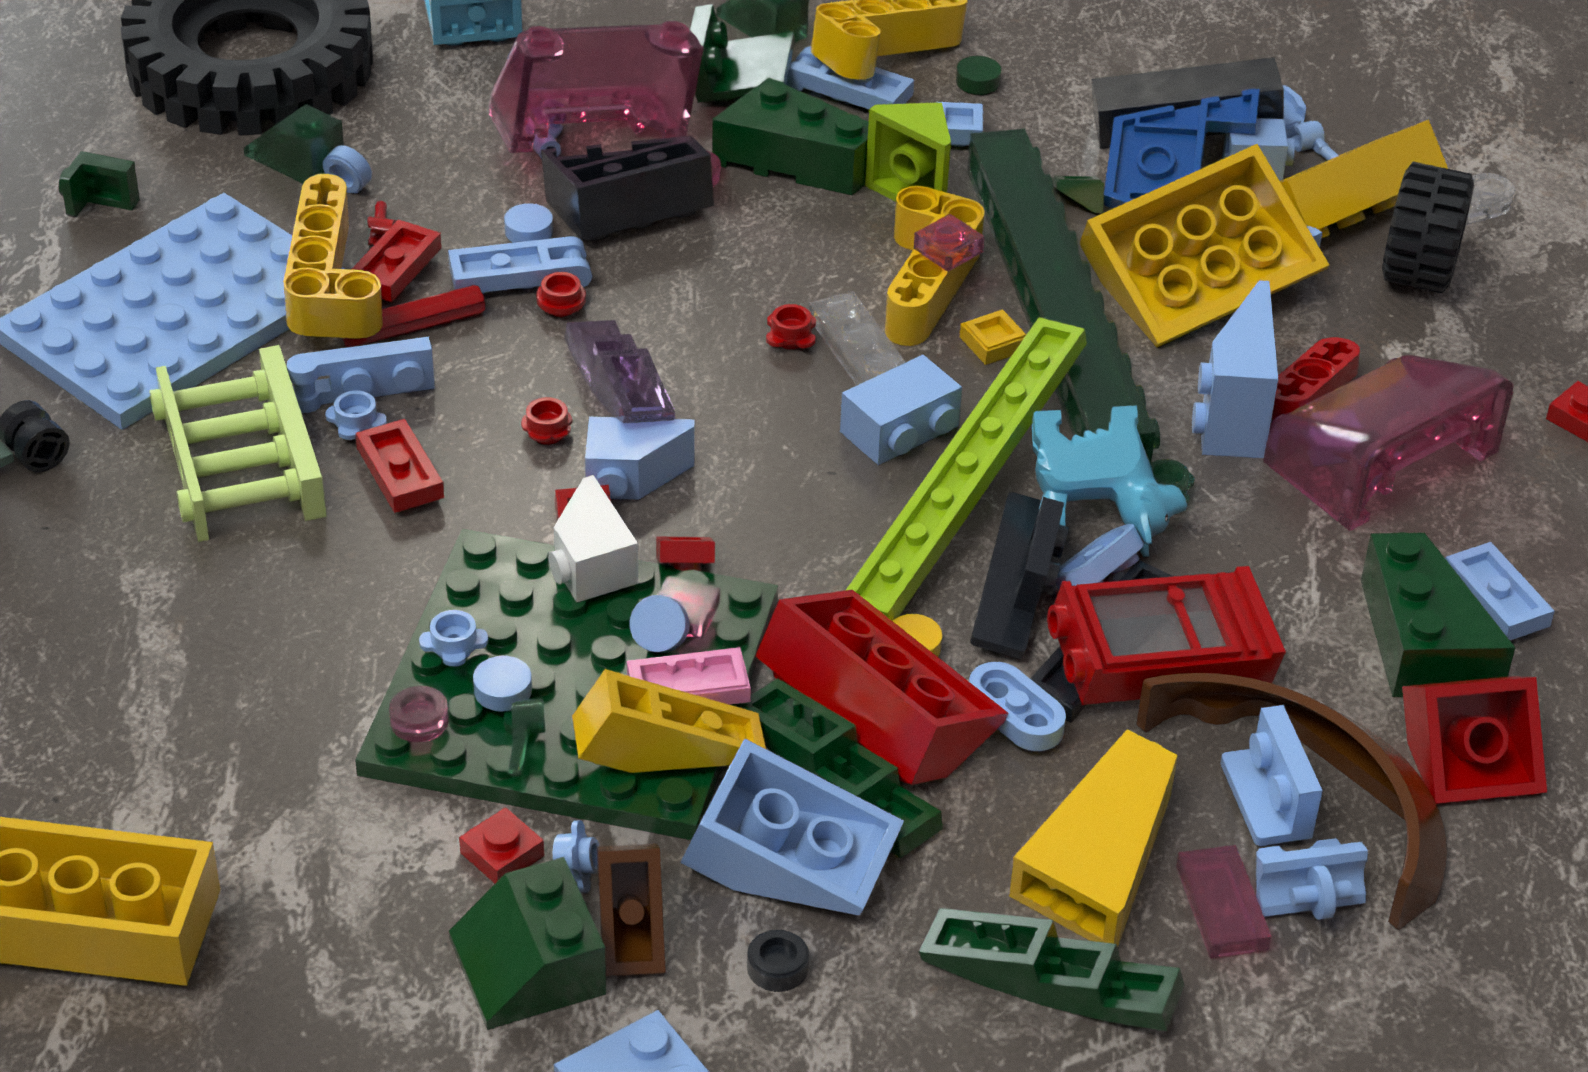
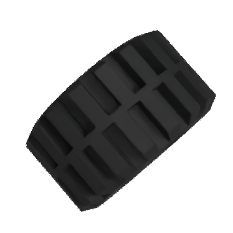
M1412 162L1406 169L1396 200L1382 264L1384 281L1443 293L1449 287L1474 190L1472 174L1418 162Z

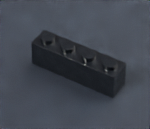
M1275 57L1092 79L1093 117L1100 149L1110 148L1114 117L1171 105L1174 106L1175 110L1201 105V99L1219 96L1220 101L1241 97L1242 91L1248 89H1260L1257 118L1284 119V88ZM1206 132V136L1226 134L1222 132Z

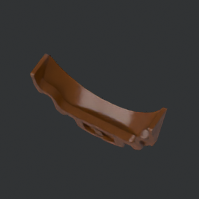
M1212 673L1163 675L1144 680L1136 723L1144 732H1148L1163 721L1178 715H1191L1205 723L1221 725L1231 723L1245 716H1260L1261 708L1283 705L1299 740L1406 822L1407 849L1403 862V872L1397 884L1388 922L1397 930H1400L1436 903L1443 883L1447 860V844L1443 821L1435 800L1424 781L1408 761L1390 744L1365 726L1306 695L1269 682Z

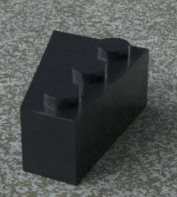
M692 136L631 141L632 150L602 153L601 144L587 145V154L557 157L556 149L541 150L546 201L581 240H600L606 238L612 232L628 228H645L652 225L654 221L673 216H691L697 210L714 206L711 154Z

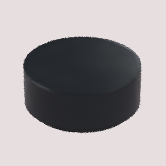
M770 930L759 934L749 944L747 950V972L750 979L760 988L772 992H784L798 987L806 979L809 969V949L804 940L798 935L786 930Z

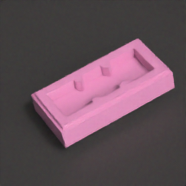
M740 647L627 661V676L729 705L747 703L751 700V687Z

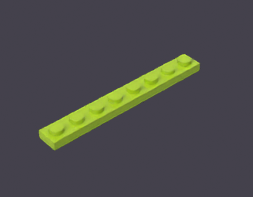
M1040 317L1037 319L846 590L853 589L892 621L900 616L1033 423L1034 412L1042 410L1087 345L1084 328Z

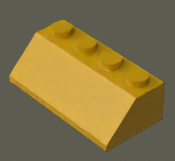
M1428 119L1369 142L1285 178L1280 182L1306 226H1311L1321 231V238L1330 235L1327 226L1336 222L1338 229H1342L1366 219L1363 210L1371 207L1373 213L1376 214L1395 206L1404 173L1412 162L1448 169V166Z

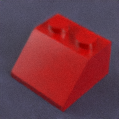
M1510 676L1402 686L1407 744L1421 778L1436 804L1547 793L1536 677Z

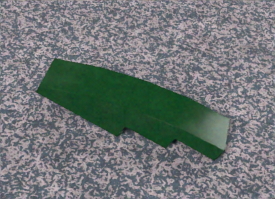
M775 679L753 693L750 702L735 705L736 707L759 713L765 746L772 753L904 821L890 851L900 859L943 829L941 811L900 786L898 767L858 744L855 724L780 679Z
M940 908L919 950L922 961L981 986L1042 1006L1102 1021L1167 1031L1185 986L1180 968L1121 961L1117 944L1059 938L1054 921L1049 919Z

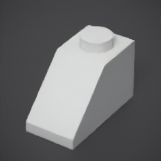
M594 475L583 478L554 526L555 551L549 552L548 556L554 579L558 584H566L577 603L638 584L637 541Z

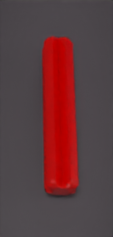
M471 285L382 309L383 325L375 335L367 338L342 339L347 347L362 346L478 315L485 311L484 296L478 286Z

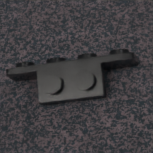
M1008 493L970 638L972 645L1015 658L1024 657L1041 593L1052 595L1058 577L1060 563L1051 561V557H1061L1069 527L1060 525L1064 502L1043 497L1041 502L1039 499L1022 494Z

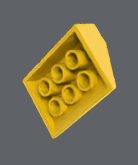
M1258 144L1087 220L1079 243L1102 285L1156 348L1235 312L1259 280L1270 282V293L1272 295L1329 267L1328 261Z

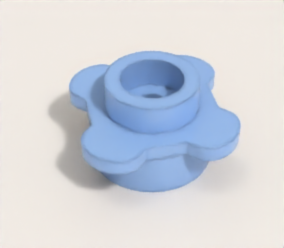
M358 390L348 391L339 395L334 401V406L329 407L325 413L326 420L335 423L338 427L339 437L346 440L356 439V432L387 423L386 415L376 411L374 397L367 392Z
M448 610L439 613L432 619L430 631L421 634L419 643L422 650L426 652L433 651L443 659L445 665L460 666L466 662V658L469 657L471 652L475 649H482L488 644V634L483 629H476L475 620L470 614L460 610Z
M575 820L571 825V833L558 834L555 837L553 860L564 857L574 880L577 881L580 893H587L591 887V874L598 873L597 847H599V843L595 837H587L582 820Z

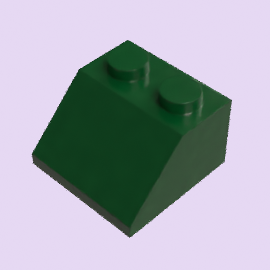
M564 857L505 873L449 930V939L487 1030L606 995L605 945Z

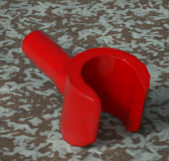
M378 201L375 204L374 217L369 216L367 219V225L371 228L368 245L371 246L397 221L386 218L387 204L384 201Z

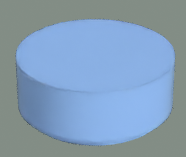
M341 145L335 147L323 160L324 173L342 178L346 183L347 193L355 194L360 192L372 178V171L366 159L359 152L348 146Z
M532 203L520 204L512 207L505 214V235L513 243L550 239L553 234L552 213L544 206Z
M652 595L644 598L635 606L630 617V631L634 640L642 648L652 652L666 653L675 650L685 641L689 632L690 623L687 611L681 603L667 596Z
M511 656L492 657L480 663L474 671L475 698L487 709L494 711L514 710L524 705L531 696L532 680L530 668L518 658Z

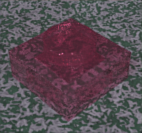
M948 214L915 232L914 249L949 272L981 254L984 248L985 236L953 215Z

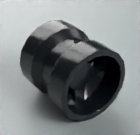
M32 400L17 402L7 408L0 417V439L11 451L15 452V456L28 470L33 472L48 471L57 466L68 453L70 445L69 436L56 422L51 421V417L39 403Z

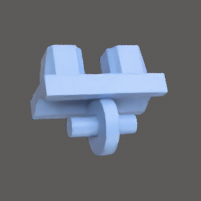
M1337 838L1319 840L1309 849L1284 851L1280 846L1259 848L1256 852V909L1261 917L1311 910L1314 917L1320 920L1333 918L1336 907L1366 903L1364 867L1368 858V850L1362 842L1341 844Z

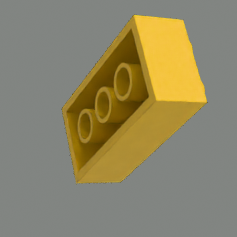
M0 817V963L187 986L221 891L213 842Z

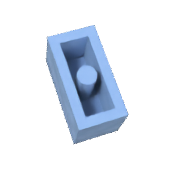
M921 355L842 392L840 432L872 461L880 465L958 427L962 386L925 355Z

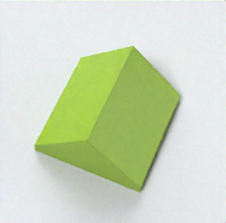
M942 102L874 105L869 109L865 187L895 202L898 192L909 186H924L947 192L951 139Z

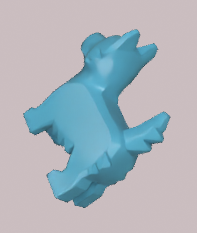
M1137 405L1112 407L1108 431L1098 428L1095 434L1087 430L1084 432V438L1074 435L1071 441L1059 431V425L1062 423L1061 410L1035 411L1032 418L1033 451L1037 456L1035 467L1036 479L1043 492V497L1064 502L1060 525L1066 526V505L1068 501L1111 499L1116 503L1124 524H1134L1144 543L1140 552L1143 557H1148L1149 544H1152V537L1164 532L1169 524V518L1185 511L1188 506L1183 493L1178 487L1162 485L1156 482L1137 430Z

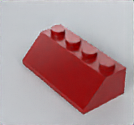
M853 589L779 599L755 656L773 671V676L776 679H780L855 724L858 744L898 767L899 780L910 785L948 777L1005 722L1009 714Z

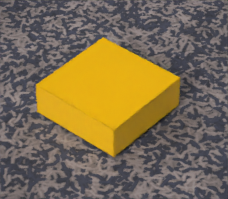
M1002 309L961 323L959 337L985 365L1011 357L1027 334Z

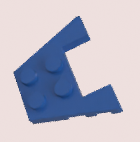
M1260 89L1243 90L1241 97L1220 101L1219 96L1201 99V105L1175 110L1174 106L1171 105L1114 117L1104 188V205L1116 208L1202 169L1206 132L1256 134Z

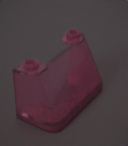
M666 21L663 24L552 29L543 26H533L518 34L490 93L488 112L510 153L533 152L535 134H537L538 138H547L550 124L627 120L634 133H642L644 126H648L662 133L661 138L687 136L704 48L696 35L685 24L677 21Z
M1409 354L1393 358L1385 365L1288 414L1278 416L1270 425L1263 462L1347 530L1351 531L1369 521L1370 513L1364 509L1365 505L1377 491L1381 492L1384 496L1392 492L1396 472L1452 442H1455L1480 462L1499 452L1514 386L1510 380L1492 369Z

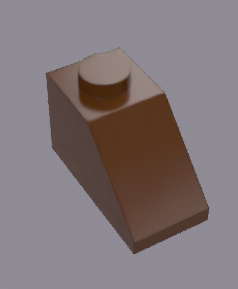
M657 843L597 847L601 939L605 945L606 976L666 973L660 847Z

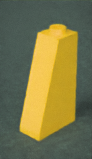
M1127 729L1014 856L1009 897L1089 941L1114 943L1118 947L1171 796L1178 755L1163 748L1158 743L1149 741Z

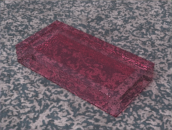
M1236 845L1178 852L1176 867L1209 957L1215 958L1269 950L1272 936Z

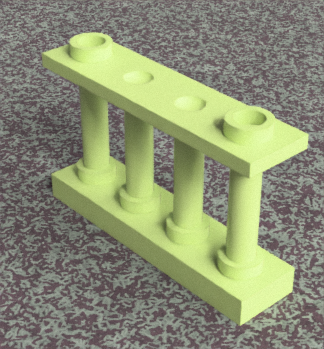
M279 345L259 349L261 370L253 371L252 377L173 391L166 366L156 367L158 389L149 390L155 421L165 419L184 488L183 490L176 491L183 523L193 521L198 542L209 540L205 513L288 497L290 502L299 500L305 521L326 517L322 475ZM253 397H257L259 402L268 401L263 403V409L182 424L179 411ZM266 429L269 434L278 433V436H273V442L191 457L188 444ZM278 463L279 467L288 466L289 468L283 471L284 476L202 492L197 479L199 477Z

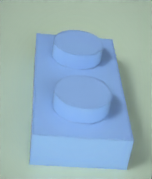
M1492 542L1446 556L1445 559L1509 640L1551 626L1555 612L1553 608Z

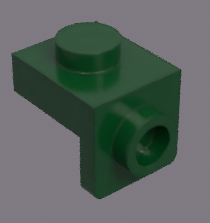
M81 151L70 166L62 171L59 178L58 188L60 195L64 199L66 215L77 217L88 202L132 211L140 201L134 161Z

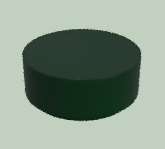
M966 57L957 64L956 84L960 89L970 94L985 95L992 93L1000 86L1001 66L997 61L989 57Z

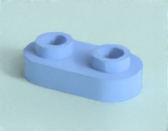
M1126 524L1101 535L1060 566L1056 580L1058 590L1062 581H1070L1072 586L1104 582L1103 579L1110 573H1118L1135 564L1139 560L1137 552L1144 546V543L1134 524Z
M988 662L979 665L972 671L969 682L1009 713L1005 722L998 730L1013 743L1030 751L1048 750L1060 743L1064 735L1066 713L1063 706L1056 699L1010 664Z

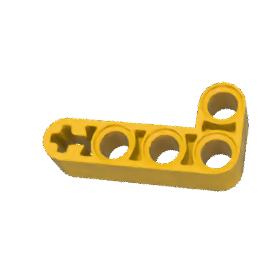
M848 0L820 4L816 7L811 53L843 77L856 80L869 79L874 76L877 56L959 45L962 39L968 0Z
M318 174L308 178L302 185L283 280L286 321L288 328L298 335L367 338L380 331L383 325L381 284L379 278L369 271L342 269L349 230L346 183L336 175Z
M909 186L898 192L895 208L894 239L900 246L913 251L887 291L885 334L891 342L903 346H914L923 343L933 331L979 258L982 249L985 211L978 202L924 186Z

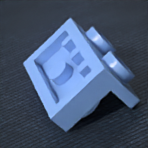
M1284 706L1261 708L1257 732L1250 736V749L1223 753L1220 763L1256 845L1265 846L1311 839L1323 790Z

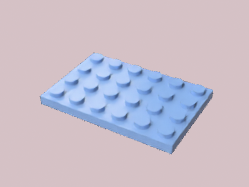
M223 192L1 317L0 344L121 430H124L153 412L149 390L158 389L156 367L166 366L173 391L193 388L289 330L286 321L283 280L292 235Z

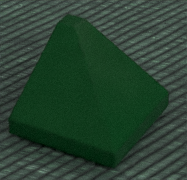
M1054 175L1051 178V185L1092 212L1103 213L1104 182L1097 176Z

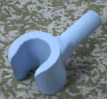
M1308 121L1293 126L1299 135L1291 136L1290 138L1294 139V149L1297 152L1314 149L1317 154L1323 156L1326 160L1339 156L1324 141V130L1318 121Z

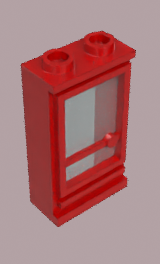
M1249 566L1236 567L1235 571L1230 573L1220 572L1217 574L1208 573L1078 584L1076 586H1072L1070 581H1062L1055 603L1049 607L1047 613L1049 633L1053 639H1058L1064 655L1065 676L1070 683L1075 684L1082 705L1140 700L1144 680L1163 675L1212 673L1234 675L1272 683L1286 653Z

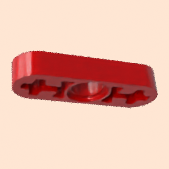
M1339 337L1324 338L1316 342L1278 375L1271 419L1282 423H1300L1306 421L1358 374L1359 345L1349 339Z

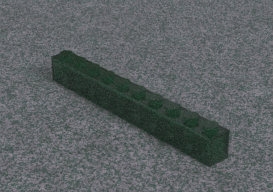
M1025 128L971 133L967 173L979 203L984 208L985 218L1030 329L1039 317L1085 329L1087 345L1055 389L1073 436L1078 435L1084 438L1085 431L1089 430L1096 434L1098 428L1108 431L1112 407L1137 405V430L1151 465L1153 449H1158L1160 446L1158 422L1155 418H1150L1148 415L1143 387L1135 385L1132 378L1130 357L1128 353H1122L1119 348L1116 325L1113 321H1108L1106 318L1103 295L1100 290H1094L1091 283L1089 263L1087 260H1081L1078 253L1075 231L1068 230L1064 205L1062 202H1056L1053 181L1050 174H1044L1038 146H1032Z

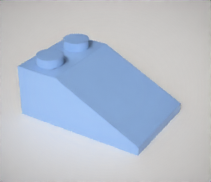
M1258 281L1213 340L1209 363H1200L1198 393L1204 394L1203 403H1194L1192 433L1201 434L1202 455L1265 457L1278 383L1269 281Z
M744 738L680 863L734 891L860 916L904 821Z

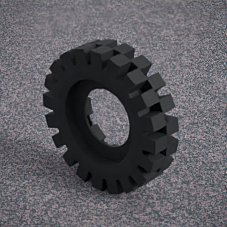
M131 0L132 6L125 5L121 16L122 27L120 29L127 77L135 97H141L142 105L154 115L166 111L167 122L187 128L198 119L200 132L223 135L229 122L237 121L238 136L262 135V120L271 119L278 132L299 128V111L314 122L333 114L332 102L342 106L347 105L358 95L357 86L365 87L371 75L373 47L370 8L367 0ZM263 22L264 28L291 32L295 27L298 33L297 41L290 50L259 59L228 60L214 58L205 54L199 47V44L205 40V33L214 29L219 34L246 28V23Z

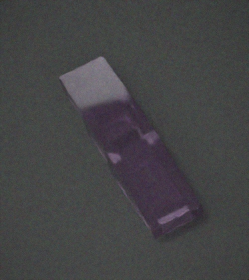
M615 320L567 322L564 339L591 391L608 412L622 423L674 420L675 410L647 348L637 349L632 335L621 334Z

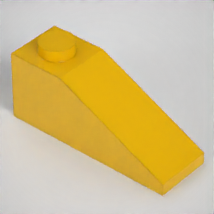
M606 669L572 715L578 758L630 773L731 765L744 738L766 749L759 713Z

